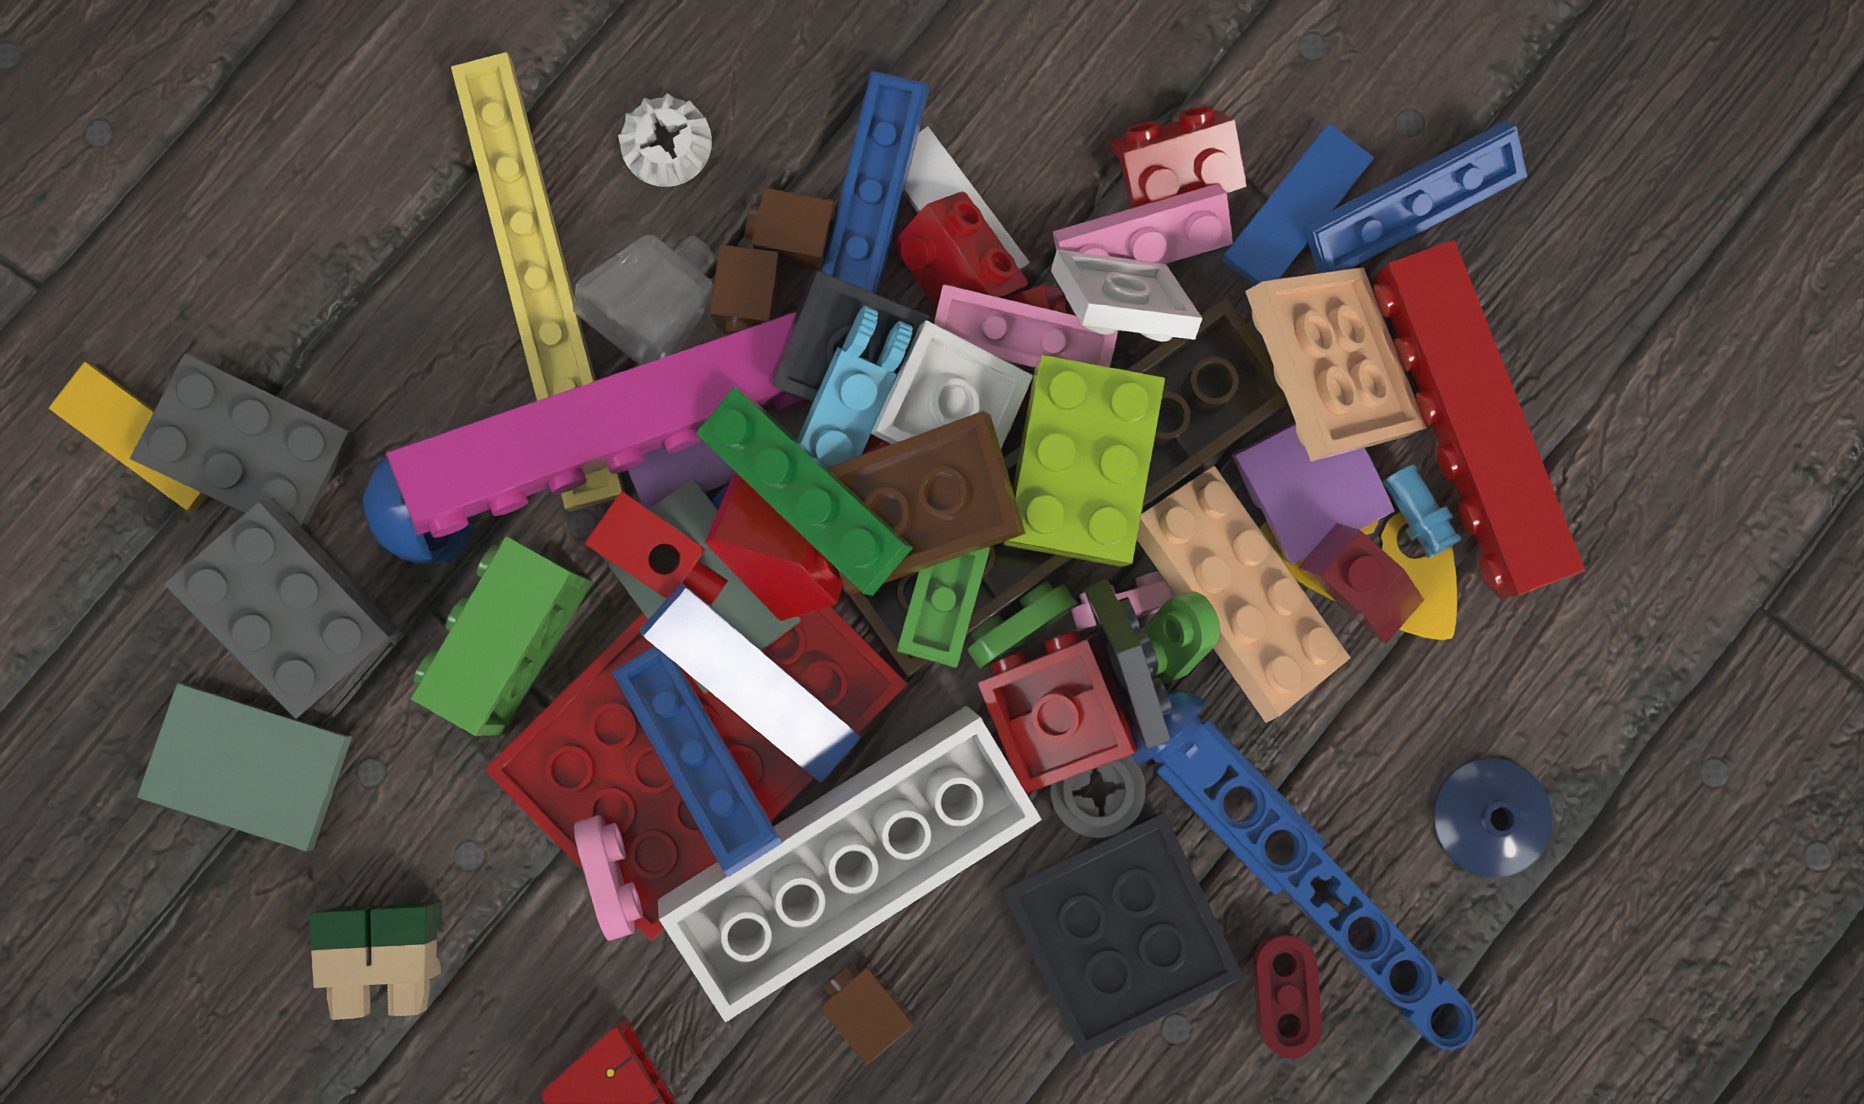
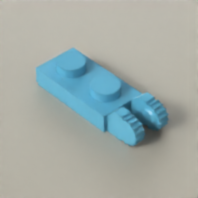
M863 306L857 314L843 347H837L797 438L827 468L861 456L897 376L894 371L901 363L905 350L911 340L912 326L899 321L890 330L877 363L860 357L875 331L878 319V311L867 306Z

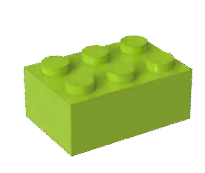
M1041 355L1034 369L1013 484L1014 496L1026 534L1004 541L1002 545L1119 567L1132 564L1165 378Z

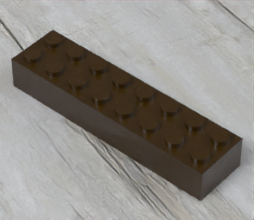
M1228 298L1201 316L1202 321L1195 339L1172 337L1171 340L1166 341L1126 370L1165 378L1142 509L1288 404L1284 391L1275 379L1274 365L1269 353ZM1020 446L1004 457L1012 489ZM1003 542L990 546L966 636L1074 558L1002 545ZM919 571L883 583L873 596L863 594L861 591L854 594L847 592L908 678L931 662L897 652Z

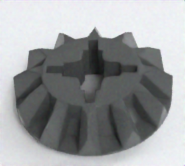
M1131 755L1096 767V772L1100 773L1102 781L1112 782V784L1122 783V788L1113 789V793L1104 795L1103 815L1099 816L1098 807L1094 805L1092 798L1072 795V791L1081 790V786L1090 784L1092 769L1051 784L1050 798L1060 820L1073 831L1093 838L1113 836L1127 829L1140 814L1146 792L1143 773Z

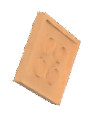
M1364 267L1263 281L1245 291L1253 310V322L1263 336L1274 365L1275 379L1285 393L1296 422L1297 436L1306 448L1311 462L1406 437L1427 428Z

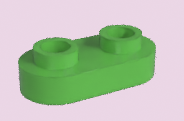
M1049 581L1022 597L1019 602L1024 609L1008 620L1004 621L1000 614H997L974 629L970 634L975 643L967 651L979 669L983 670L990 666L991 662L1006 656L1075 608L1078 603L1066 585L1063 584L1053 589Z
M1190 591L1167 600L1142 628V630H1146L1151 640L1159 664L1152 667L1155 678L1152 680L1160 678L1163 684H1167L1188 675L1217 644L1220 636L1219 619L1213 605L1202 594Z

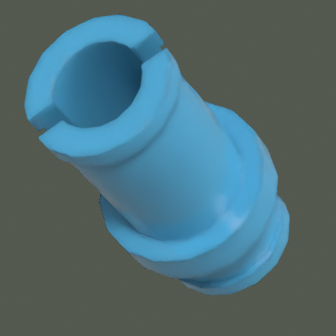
M1415 464L1403 468L1382 482L1409 525L1405 532L1411 541L1416 539L1419 541L1428 559L1445 551L1461 540L1459 534H1456L1449 523V520L1453 517L1447 507H1439L1418 474Z

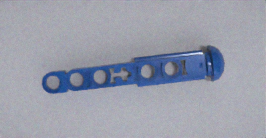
M1175 690L1167 693L1173 713L1163 717L1170 741L1152 748H1146L1133 722L1130 731L1137 750L1131 756L1136 765L1143 764L1151 758L1156 763L1159 762L1161 765L1157 768L1156 772L1274 895L1282 890L1387 1001L1403 1007L1398 1013L1421 1037L1437 1047L1447 1050L1461 1048L1471 1040L1475 1033L1477 1022L1475 1012L1467 1000L1445 978L1436 975L1434 966L1322 850L1327 842L1209 719L1201 723L1202 720L1197 714L1205 703L1202 698L1189 691ZM1226 768H1228L1231 772V775L1221 779V777L1226 771ZM1215 784L1209 796H1207L1204 789ZM1243 786L1252 795L1253 808L1250 814L1243 820L1233 821L1224 811V797L1233 787ZM1283 829L1293 838L1294 851L1286 862L1274 864L1266 856L1265 842L1271 833ZM1316 877L1324 881L1331 879L1332 881L1327 886L1328 893L1338 903L1347 907L1337 913L1329 904L1315 899L1311 902L1310 899L1315 893L1314 888L1310 885L1313 878ZM1351 899H1353L1354 903L1349 905ZM1359 917H1369L1375 924L1376 938L1368 948L1356 950L1351 946L1348 939L1349 926ZM1335 918L1332 925H1330L1329 920ZM1410 960L1416 967L1417 981L1409 991L1397 993L1390 985V971L1399 961ZM1451 1003L1457 1010L1458 1024L1450 1034L1438 1036L1431 1026L1432 1013L1441 1004Z

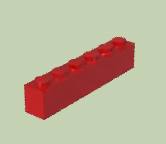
M1455 240L1388 263L1374 277L1376 285L1373 287V292L1383 317H1389L1397 336L1394 346L1403 369L1406 372L1411 371L1418 389L1415 399L1424 422L1427 426L1432 425L1440 447L1436 450L1439 467L1448 480L1454 481L1461 499V502L1458 503V514L1461 523L1470 535H1475L1483 555L1479 559V567L1485 583L1491 590L1497 591L1499 599L1524 594L1586 571Z

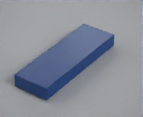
M1328 123L1225 253L1221 261L1254 286L1263 281L1279 279L1308 243L1303 225L1334 210L1374 157Z

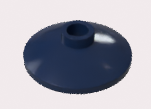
M1484 758L1461 765L1443 781L1433 805V827L1441 848L1458 866L1477 875L1504 877L1526 869L1541 855L1550 837L1552 811L1544 788L1528 770L1511 761ZM1501 807L1506 811L1508 821L1504 828L1497 830L1491 824V814L1496 808Z

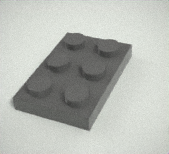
M184 353L130 459L244 513L259 501L274 498L305 529L353 433Z

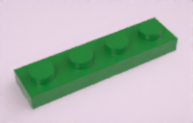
M734 386L696 432L716 454L863 594L873 596L913 549L910 544L745 391Z

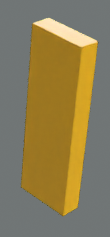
M84 362L50 405L49 409L185 510L195 513L208 495L130 459L155 410L97 367Z

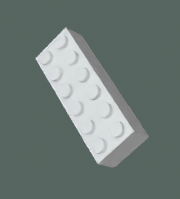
M965 706L774 826L783 843L729 877L717 862L659 898V920L723 1020L727 1022L1042 819L981 717Z

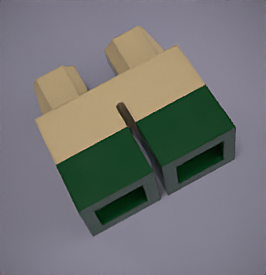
M442 901L396 903L384 906L383 904L328 907L309 913L314 988L327 987V1001L332 1020L354 1019L370 1014V985L388 984L389 1016L418 1015L427 1010L430 979L441 974V965L439 959L436 958L437 927L442 925Z

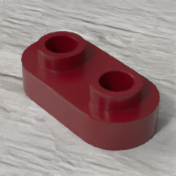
M1288 933L1272 934L1259 943L1253 956L1257 1028L1262 1041L1275 1054L1288 1059H1297L1311 1053L1318 1045L1322 1035L1317 959L1311 947L1300 938ZM1280 953H1289L1292 959L1290 969L1285 973H1276L1273 968L1274 958ZM1285 1014H1294L1296 1017L1295 1029L1288 1034L1279 1033L1277 1027L1279 1019Z

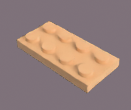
M1215 466L1141 514L1137 541L1176 596L1195 591L1205 596L1213 605L1220 623L1219 640L1213 649L1265 723L1282 715L1351 658Z

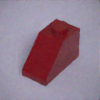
M1339 523L1334 525L1298 567L1385 644L1424 601V598L1406 571L1361 530Z

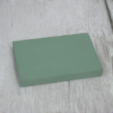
M693 477L649 509L705 548L699 560L728 580L710 608L758 649L763 651L801 622L798 616L779 621L705 543L718 510ZM663 544L655 546L649 557L650 562L664 572L673 570L679 559L676 553ZM600 554L649 620L666 601V598ZM693 678L703 693L709 692L706 687Z
M177 683L137 798L303 851L314 850L352 736L198 687Z

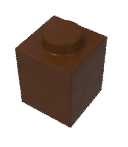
M764 187L760 206L754 204L750 206L746 221L745 238L752 240L753 249L778 252L782 264L822 271L836 216L833 201Z
M720 245L710 315L717 327L724 328L723 333L728 336L776 319L783 270L778 252Z
M870 960L859 969H856L852 962L848 963L823 985L829 994L823 998L820 1009L866 1066L914 1026V1015Z

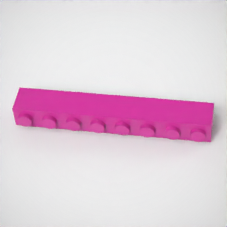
M797 312L386 453L391 471L416 534L420 535L430 531L432 537L446 536L465 528L469 524L467 517L490 509L493 516L507 514L528 504L526 496L550 488L553 495L562 494L582 486L587 482L585 475L608 467L611 474H616L640 465L645 461L643 454L665 447L667 453H675L692 447L701 441L696 432L734 386L745 391L765 411L776 407L778 413L782 414L806 405L810 400L773 387L769 383Z

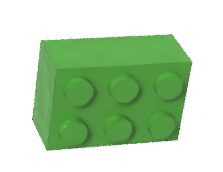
M507 536L500 546L498 544L492 545L483 556L477 569V576L481 577L478 585L469 599L463 597L454 606L445 624V628L450 631L438 652L433 650L423 659L414 676V683L418 684V687L411 700L474 736L505 735L593 583L534 548Z

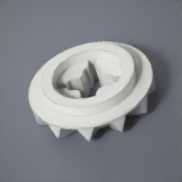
M668 93L663 98L653 100L643 98L638 108L632 113H626L625 124L621 134L618 135L623 159L631 172L642 181L661 187L680 185L694 178L707 163L712 147L711 131L706 118L690 100L686 102L676 99ZM657 122L660 123L661 127L665 126L669 133L677 130L680 132L679 135L673 138L674 152L677 156L674 159L660 145L652 148L649 145L657 139L654 132L656 130L654 124Z

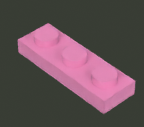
M1219 183L1053 231L1056 252L1058 249L1162 264L1233 244L1227 192Z
M943 285L934 324L1019 369L1034 372L1035 365L1041 355L1110 367L1118 330L1114 334L1093 332L1082 326L1077 316L948 285Z

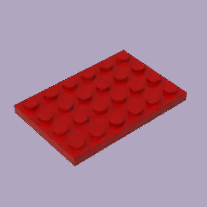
M830 606L798 616L801 622L762 652L859 734L908 684ZM642 613L484 770L583 872L574 834L575 822L601 815L606 825L616 823L622 836L626 855L624 859L618 860L625 884L634 883L642 906L643 916L634 920V924L650 941H653L665 929L659 920L658 899L718 861L612 674V671L655 646L639 631L648 621V618ZM682 668L772 822L811 783L814 777L712 692L703 693L690 674Z

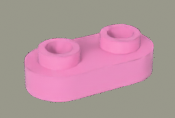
M1159 571L1136 578L1138 588L1116 594L1113 585H1110L1117 600L1125 597L1129 598L1136 617L1155 613L1167 600L1176 597ZM1084 592L1079 595L1082 605L1071 609L1079 633L1097 629L1086 593Z
M601 815L575 822L574 834L596 916L604 936L608 941L633 934L635 931L634 920L642 918L643 913L634 883L625 884L618 860L624 859L626 855L616 823L606 825Z

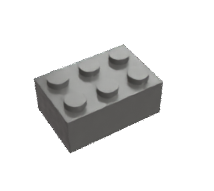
M274 498L256 503L164 584L295 719L398 629Z

